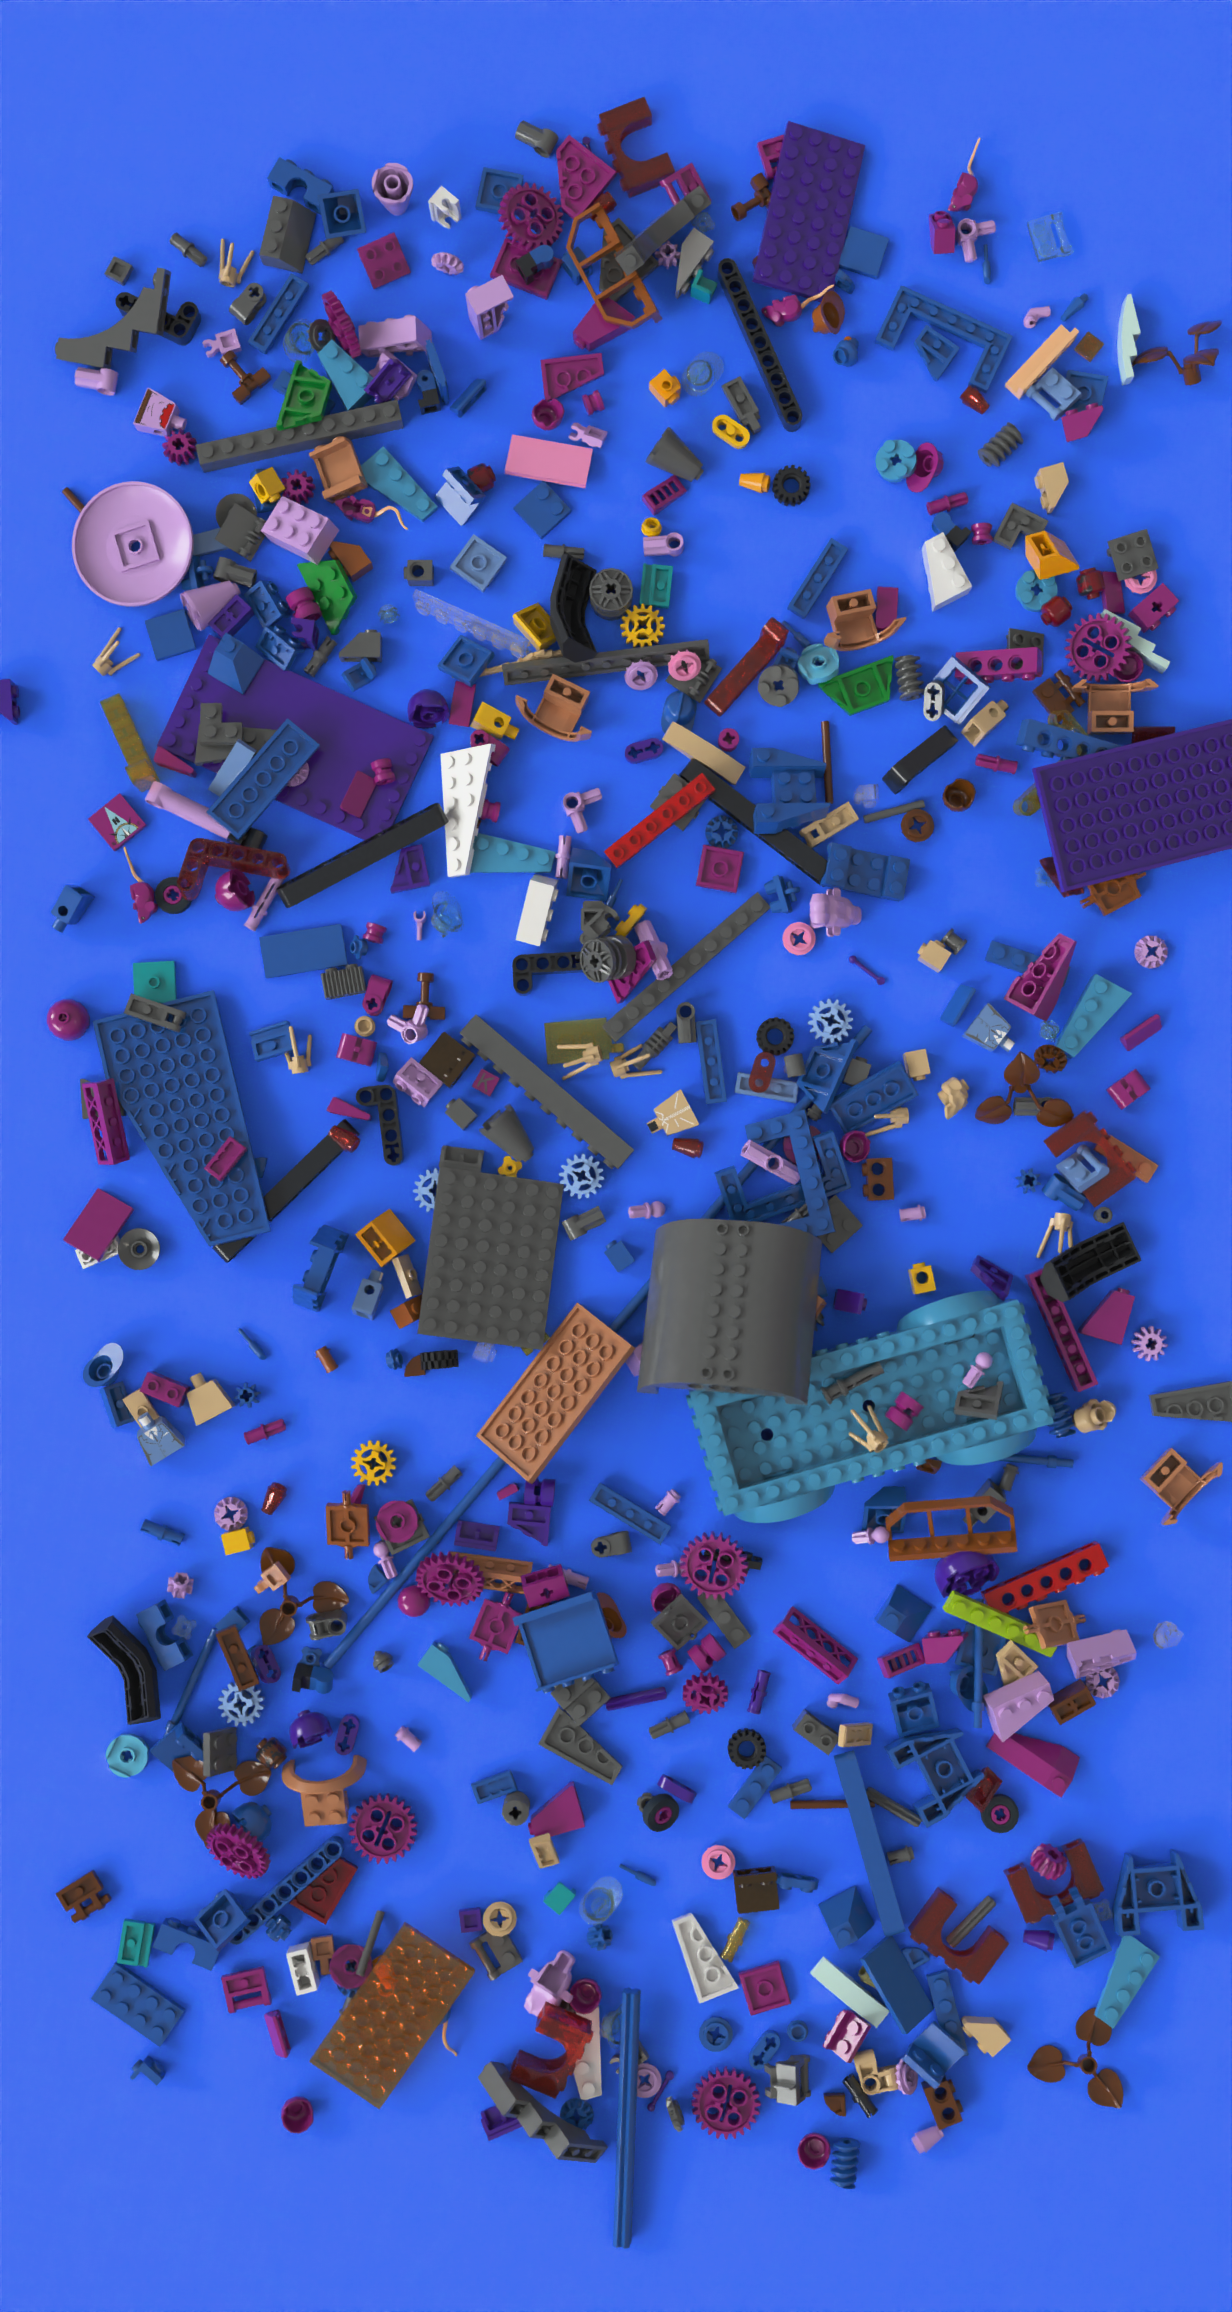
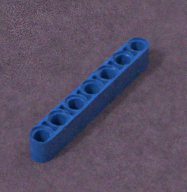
M340 1836L328 1838L246 1910L245 1913L248 1917L250 1914H255L258 1916L259 1921H250L241 1930L243 1935L235 1936L230 1943L238 1945L244 1942L335 1862L344 1850L345 1843ZM332 1843L337 1844L339 1851H331L329 1845ZM317 1857L322 1859L323 1865H315L313 1859ZM304 1872L307 1875V1879H299L297 1873ZM288 1886L291 1889V1893H283L281 1887ZM272 1900L275 1907H267L265 1901Z

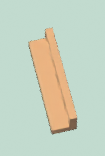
M1060 325L1005 383V387L1020 400L1027 390L1071 346L1079 331L1074 328L1069 332L1063 325Z

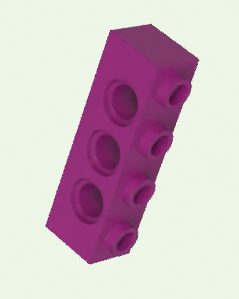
M1038 647L956 652V657L973 672L978 664H982L981 670L975 673L986 683H993L994 680L1001 679L1004 682H1013L1017 678L1032 681L1035 680V677H1042L1043 652ZM1023 661L1022 667L1020 669H1015V665L1018 662ZM998 663H1002L1001 669L995 671V666ZM956 668L955 678L961 682L965 675ZM968 679L964 684L969 685L973 684V682Z

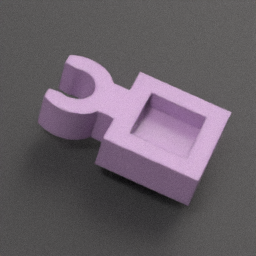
M235 328L215 334L217 339L215 341L207 339L202 342L204 348L212 347L210 351L206 352L208 358L214 357L217 352H221L223 356L230 350L234 353L242 351Z

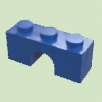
M279 157L267 177L270 187L287 197L296 187L306 188L307 191L303 196L305 207L320 215L317 195L334 193L333 185L324 178L321 180L315 177L308 169L302 170L290 159L284 160Z
M166 1599L136 1614L138 1624L144 1630L148 1644L153 1648L157 1661L164 1671L193 1656L185 1637L173 1640L165 1633L166 1623L175 1618Z
M173 1917L165 1918L152 1948L173 1955L178 1944L189 1943L195 1950L192 1964L212 1971L220 1952L214 1949L204 1933L201 1932V1929L193 1925L188 1927Z

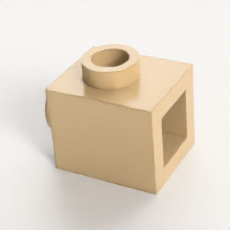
M930 940L927 944L923 942L917 953L920 956L917 960L939 973L952 953L946 950V946L940 941L935 940L933 942Z
M926 1049L903 1054L904 1065L909 1078H913V1081L926 1079L925 1075L931 1073Z

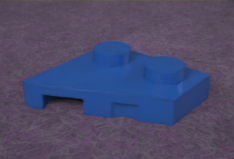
M928 325L923 328L914 342L920 357L933 380L937 383L958 353L960 347Z

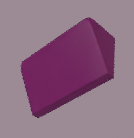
M1102 572L1105 589L1101 592L1103 610L1106 609L1116 615L1125 614L1122 585L1117 573Z
M357 770L340 805L341 810L361 818L376 787L375 779Z
M1158 1014L1151 1016L1119 1039L1127 1051L1132 1050L1161 1030L1160 1016Z
M280 2010L265 2013L264 2017L275 2054L282 2058H287L291 2047Z

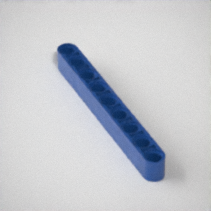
M852 1750L834 1755L885 1938L906 1932L855 1752Z

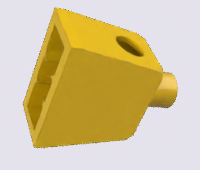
M483 701L470 725L474 729L485 731L498 740H501L503 735L515 740L520 730L509 724L510 716ZM494 722H498L501 727H496Z

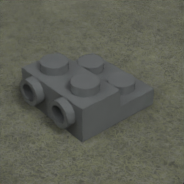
M582 1677L575 1679V1684L563 1687L562 1684L556 1685V1690L550 1693L578 1726L585 1723L611 1699L610 1695L595 1677L585 1681L582 1680Z

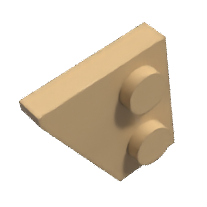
M1012 1640L996 1654L1003 1686L1032 1674L1038 1668V1665Z

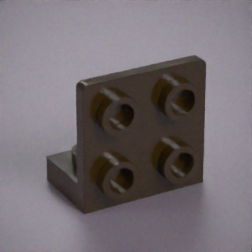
M443 1032L419 1064L441 1080L448 1088L452 1089L475 1060L476 1055L446 1032Z
M775 1866L733 1870L737 1912L739 1914L777 1910L780 1908Z

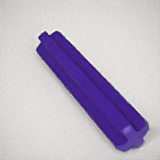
M659 1687L612 1697L605 1704L606 1709L611 1711L666 1699V1688Z

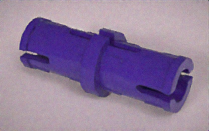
M758 1669L754 1687H751L750 1692L752 1695L747 1711L760 1715L764 1697L768 1693L766 1689L771 1673Z

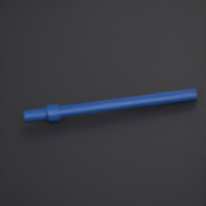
M1014 1454L998 1460L1047 1465V1468H1056L1057 1466L1073 1468L1074 1465L1073 1459L1057 1458L1054 1455L1042 1457Z
M975 1599L981 1603H984V1599ZM975 1625L974 1701H972V1711H974L973 1728H982V1711H984L985 1702H982L984 1628Z
M212 1628L175 1712L171 1720H168L164 1736L179 1723L217 1638L215 1635L216 1628Z

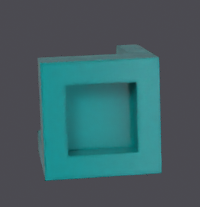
M699 268L691 286V297L710 304L718 283L703 277V270Z
M558 1882L552 1891L548 1890L544 1895L543 1902L560 1916L576 1896V1890L574 1888L570 1890L562 1882Z

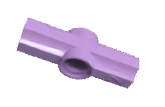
M644 920L638 923L634 928L640 943L649 940L657 960L651 967L657 980L670 978L673 971L667 958L668 948L666 943L659 941L651 921Z
M748 1140L744 1144L741 1156L793 1185L800 1180L798 1168L793 1163L752 1140ZM775 1158V1164L769 1167V1160Z

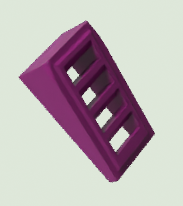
M673 475L643 494L642 501L655 516L685 494L687 490L676 475ZM671 483H674L676 485V487L679 489L678 492H675V490L670 485ZM666 487L671 492V496H669L664 490ZM659 492L666 498L665 500L661 499L658 495ZM652 497H655L659 502L657 505L652 500Z
M162 746L157 747L153 760L158 766L193 778L197 776V773L191 766Z
M338 1097L332 1098L326 1110L333 1114L371 1121L372 1115Z
M919 1643L877 1658L884 1678L894 1677L925 1663ZM911 1650L914 1651L917 1661L915 1662L910 1653ZM904 1653H905V1655H906V1657H907V1660H908V1663H909V1664H907V1665H906L905 1660H904V1657H903V1655H902V1654H904ZM895 1657L898 1658V1661H899V1663H900V1666H901V1667H899V1668H898L897 1663H896V1661H895ZM888 1660L890 1661L892 1670L890 1669V1666H889V1664H888Z

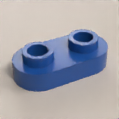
M778 1872L776 1883L785 1890H792V1887L801 1888L802 1892L813 1893V1890L818 1889L819 1879L807 1875Z

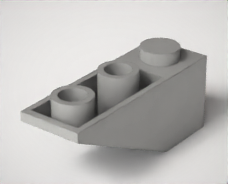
M695 228L691 230L682 243L675 295L677 299L681 294L685 295L691 286L690 282L693 277H696L699 268L703 269L701 267L705 261L708 262L714 254V241Z

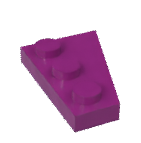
M602 353L540 360L545 401H551L553 398L556 399L604 376Z
M649 940L634 946L636 964L633 972L625 978L608 981L617 1004L624 1002L657 960Z

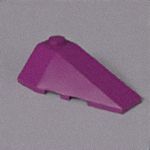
M1059 933L1042 950V955L1035 962H1031L1027 966L1026 972L1021 977L1017 976L1012 982L1004 1000L1047 1022L1057 1004L1077 942Z
M994 1732L986 1745L987 1748L1060 1798H1062L1071 1784L1080 1759L1079 1756L1062 1745L1022 1736L1014 1733L1002 1742Z

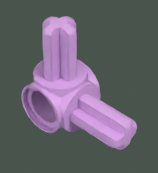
M963 219L959 222L955 233V240L959 246H962L965 262L971 263L977 259L974 242L978 236L996 232V225L993 220L976 223L975 220ZM961 230H967L970 234H964Z
M599 788L582 794L580 792H571L563 798V807L566 815L571 817L578 834L588 830L582 812L585 809V805L602 799ZM570 799L578 802L575 808L567 806V802Z
M419 1004L413 1019L407 1022L395 1015H391L387 1020L388 1026L401 1032L402 1039L407 1044L419 1042L425 1039L428 1034L425 1021L429 1008L426 1005Z

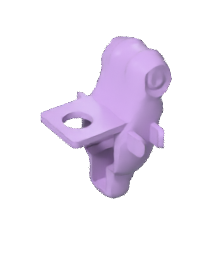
M839 888L827 889L826 894H813L811 897L809 916L812 929L825 926L826 935L833 937L834 935L839 936L841 929L847 928L850 925H857L861 922V908L854 906L849 899L841 897V890Z
M559 1951L556 1958L548 1962L540 1972L531 1969L528 1974L531 1978L530 1982L534 1986L526 1997L524 2007L529 2014L535 2015L540 2021L549 2023L556 2014L557 2007L561 2004L562 1999L567 2003H570L573 1999V1995L567 1992L571 1984V1970L575 1963V1958L568 1951Z

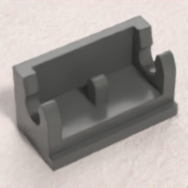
M443 1145L439 1167L482 1172L484 1151Z

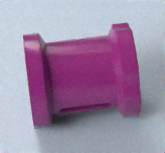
M675 1648L669 1649L658 1656L659 1659H662L666 1668V1676L675 1674L683 1669V1665L679 1664L675 1655Z

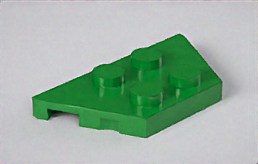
M299 360L295 361L276 423L277 430L279 431L321 421L332 389V383L329 379L320 376L312 368L309 370L304 367Z
M340 560L320 561L318 565L312 562L297 564L307 586L315 597V602L322 612L323 619L331 635H337L340 632L338 628L342 620L347 618L350 607L354 605L357 599V595Z
M891 655L840 674L826 682L818 683V687L849 716L882 705L890 700L894 657Z

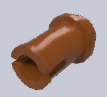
M325 1345L315 1351V1357L319 1358L326 1373H330L339 1366L329 1352L331 1349Z

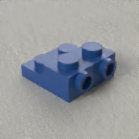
M918 1681L913 1684V1687L906 1689L895 1687L892 1692L888 1693L899 1737L940 1727L929 1683Z
M227 1889L219 1892L214 1900L201 1909L194 1918V1921L214 1949L219 1952L251 1921L243 1911V1906L234 1894Z

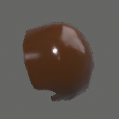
M958 778L952 784L945 787L942 800L944 805L951 811L963 812L973 804L976 790L971 782Z

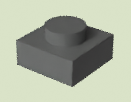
M114 256L104 274L107 278L124 286L134 268L131 264Z

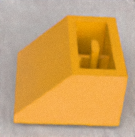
M1047 531L1025 536V556L1039 580L1079 569V564L1064 541Z
M390 1208L355 1234L381 1267L386 1266L392 1259L396 1258L416 1241Z

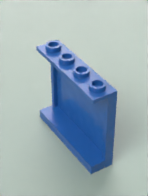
M596 1590L512 1618L514 1625H519L538 1688L535 1689L536 1692L542 1690L543 1694L556 1690L555 1686L560 1684L563 1687L575 1684V1679L582 1677V1680L585 1681L594 1678V1673L599 1671L602 1672V1675L615 1671L614 1667L619 1664Z

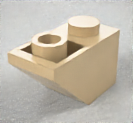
M1063 462L1040 468L1034 479L1036 488L1040 489L1042 495L1040 497L1042 508H1046L1047 515L1052 513L1069 483Z
M963 2016L961 2018L964 2025L962 2027L963 2031L970 2038L974 2036L978 2041L976 2045L984 2054L988 2052L994 2057L1011 2041L1009 2034L994 2017Z

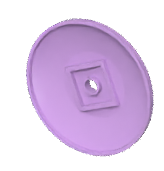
M122 482L100 491L82 509L73 530L72 555L81 579L97 596L119 606H145L166 597L183 580L193 555V531L186 512L168 492L145 482ZM134 542H140V549L132 552L131 545Z

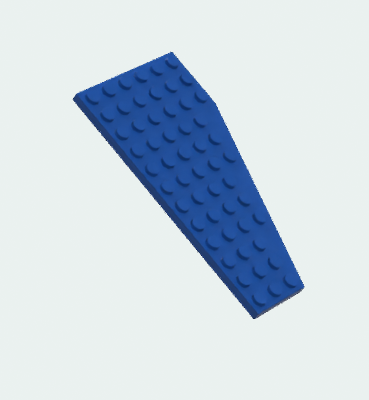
M211 990L161 1003L187 1013L185 1019H182L180 1024L182 1027L180 1033L126 1015L125 1013L92 1021L105 1079L114 1078L118 1100L159 1164L160 1169L187 1209L208 1246L212 1247L271 1232L215 991ZM169 1014L167 1021L172 1023L174 1015ZM231 1136L248 1150L224 1180L220 1182L204 1168L228 1137Z

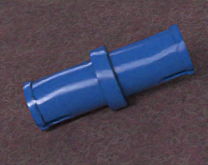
M146 1518L140 1529L141 1532L157 1537L159 1541L163 1539L179 1547L185 1535L184 1533L167 1528L168 1525L163 1524L162 1526Z

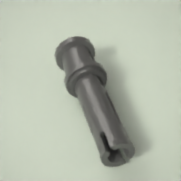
M877 1361L845 1379H836L835 1383L826 1388L821 1387L820 1390L830 1405L833 1400L840 1396H847L853 1388L883 1374L884 1370Z

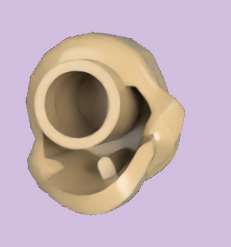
M951 1077L941 1085L942 1091L937 1093L939 1099L945 1105V1118L947 1120L955 1116L958 1111L968 1104L967 1090L970 1088L964 1079L959 1080L956 1077Z
M1090 1399L1082 1407L1074 1411L1072 1418L1074 1426L1082 1433L1104 1430L1108 1425L1107 1422L1113 1421L1116 1415V1406L1106 1400L1099 1402L1097 1399Z

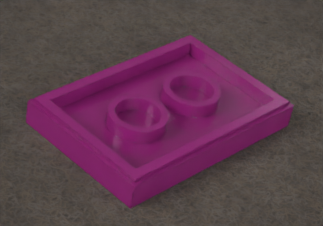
M505 237L490 273V278L495 279L503 275L508 285L547 300L561 268L562 260L554 257L553 266L548 269H542L534 274V281L526 285L516 269L515 260L529 253L533 248L526 251V245L519 248L518 242L512 244V240Z
M97 1188L63 1241L100 1262L134 1209Z

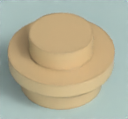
M368 1016L359 1017L354 1025L356 1033L362 1037L372 1035L375 1031L374 1020Z

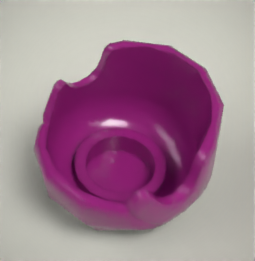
M553 398L551 401L542 399L533 407L531 416L537 427L550 431L561 424L565 411L563 404L557 399Z
M1127 651L1132 656L1125 657L1129 664H1121L1123 671L1115 670L1116 678L1120 682L1130 683L1136 681L1143 673V659L1134 651Z
M863 1131L848 1132L840 1140L839 1148L841 1155L849 1162H860L868 1156L871 1141Z
M668 1582L660 1583L651 1593V1604L654 1611L662 1612L681 1594L680 1588Z
M411 1585L401 1590L397 1603L398 1608L403 1614L409 1617H419L427 1612L430 1606V1598L427 1597V1593H421L422 1588L417 1587V1585Z
M579 1979L570 1989V1994L573 1995L570 2005L577 2013H592L599 2006L602 1998L601 1988L594 1979Z
M295 2096L285 2102L281 2109V2119L284 2128L290 2133L300 2134L307 2131L314 2121L313 2108L307 2098Z
M816 2132L805 2135L797 2149L800 2162L806 2168L813 2170L825 2166L831 2154L828 2139Z

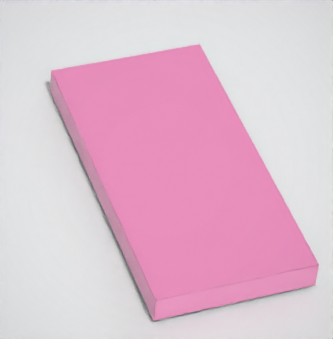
M512 434L505 474L586 489L593 449Z

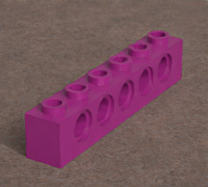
M1043 1268L1026 1274L1025 1278L1074 1391L1081 1392L1097 1385L1098 1382L1064 1303L1046 1293L1040 1280Z

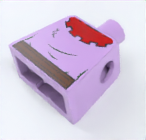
M147 388L133 424L137 431L165 437V435H171L173 428L184 431L187 419L179 417L180 410L177 404L151 388Z

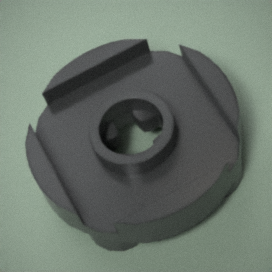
M786 664L771 665L760 675L758 692L768 704L783 707L796 698L800 689L799 677L796 671ZM782 680L784 689H775L774 681L779 682Z

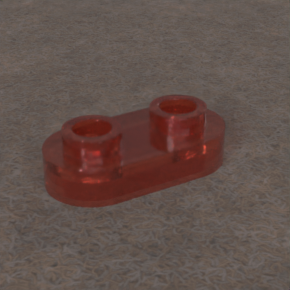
M763 1051L755 1058L749 1078V1086L754 1092L762 1093L770 1085L776 1064V1059L772 1053ZM767 1059L769 1065L763 1066L761 1060ZM761 1079L763 1081V1085L757 1086L755 1084V1080Z

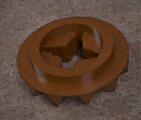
M914 809L904 815L901 821V830L907 840L915 843L923 842L933 833L934 821L928 812ZM914 819L915 821H917V823L925 822V824H923V826L920 827V833L919 831H917V829L910 830V828L914 825Z
M1042 1045L1034 1053V1062L1038 1064L1039 1069L1044 1068L1046 1073L1052 1071L1055 1074L1057 1071H1062L1067 1064L1066 1054L1056 1046ZM1054 1058L1053 1061H1046V1059Z

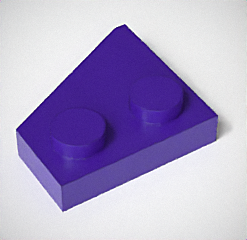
M422 844L401 848L395 877L390 889L391 894L431 886Z
M977 1255L973 1260L970 1271L1004 1301L1009 1294L1013 1275Z
M509 1501L507 1524L521 1530L526 1536L541 1542V1545L548 1547L551 1506H541V1504L527 1505L521 1502Z

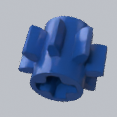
M1030 1168L1028 1173L1021 1169V1176L1014 1177L1019 1183L1016 1185V1188H1023V1194H1026L1028 1189L1034 1193L1036 1192L1034 1187L1041 1185L1040 1182H1037L1040 1174H1033V1168ZM1025 1176L1027 1178L1031 1177L1032 1181H1030V1185L1024 1184V1181L1026 1180Z
M245 1382L243 1389L240 1387L236 1388L239 1394L234 1399L241 1401L240 1407L247 1404L248 1408H252L251 1402H260L256 1398L261 1392L255 1390L256 1384L248 1387V1383ZM246 1392L252 1393L249 1401L248 1398L243 1397V1394Z
M279 1914L277 1918L273 1915L265 1924L268 1928L265 1931L266 1934L276 1942L280 1938L285 1941L292 1931L289 1928L291 1922L282 1914Z
M602 1922L595 1923L593 1927L588 1928L587 1942L591 1948L597 1947V1951L605 1950L606 1946L611 1945L613 1934L608 1925L603 1926Z

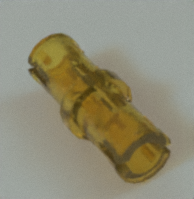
M738 1917L732 1933L728 1934V1941L720 1955L724 1960L728 1958V1962H733V1958L739 1946H742L744 1942L742 1939L750 1926V1922L746 1919L743 1921L742 1917Z

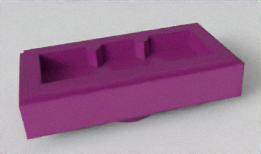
M229 1136L204 1169L222 1182L248 1149Z

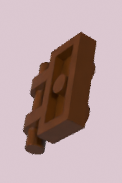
M1061 669L1054 674L1059 680L1057 683L1054 684L1048 678L1032 691L1056 724L1074 712L1070 705L1072 702L1075 701L1078 707L1085 703L1081 696L1082 693L1071 690L1073 687L1070 682L1071 679ZM1061 687H1064L1070 696L1068 698H1065L1059 691Z
M94 1869L56 1893L66 1912L72 1908L75 1909L76 1913L71 1916L74 1923L87 1919L89 1914L97 1909L105 1908L106 1904L112 1901L108 1893L102 1897L99 1896L98 1892L103 1890L104 1886ZM91 1898L92 1903L86 1907L83 1906L82 1902Z

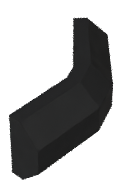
M562 554L550 596V625L563 657L577 663L593 659L598 654L585 625V610L590 596V583L597 570L569 554Z
M1121 1222L1079 1242L1045 1263L1040 1280L1048 1295L1061 1302H1065L1092 1284L1142 1260L1124 1222Z
M113 1615L105 1618L91 1630L87 1638L118 1667L124 1680L127 1724H140L161 1719L157 1669L147 1648Z

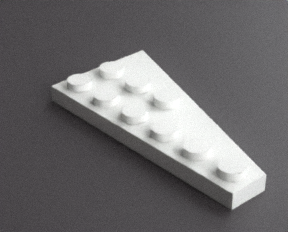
M486 744L440 754L444 813L448 819V823L445 825L448 877L454 878L470 875L474 855L472 847L474 838L478 835L477 823L478 818L482 815L488 786L486 778L488 771H491L492 763H490L491 753L495 751V744Z

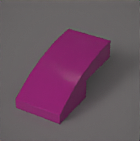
M877 587L875 626L877 630H885L894 619H897L898 588Z
M461 681L455 682L449 724L470 727L477 684L470 687Z

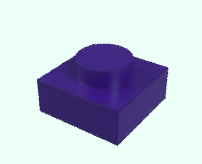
M480 1907L459 1910L461 1933L483 1931Z

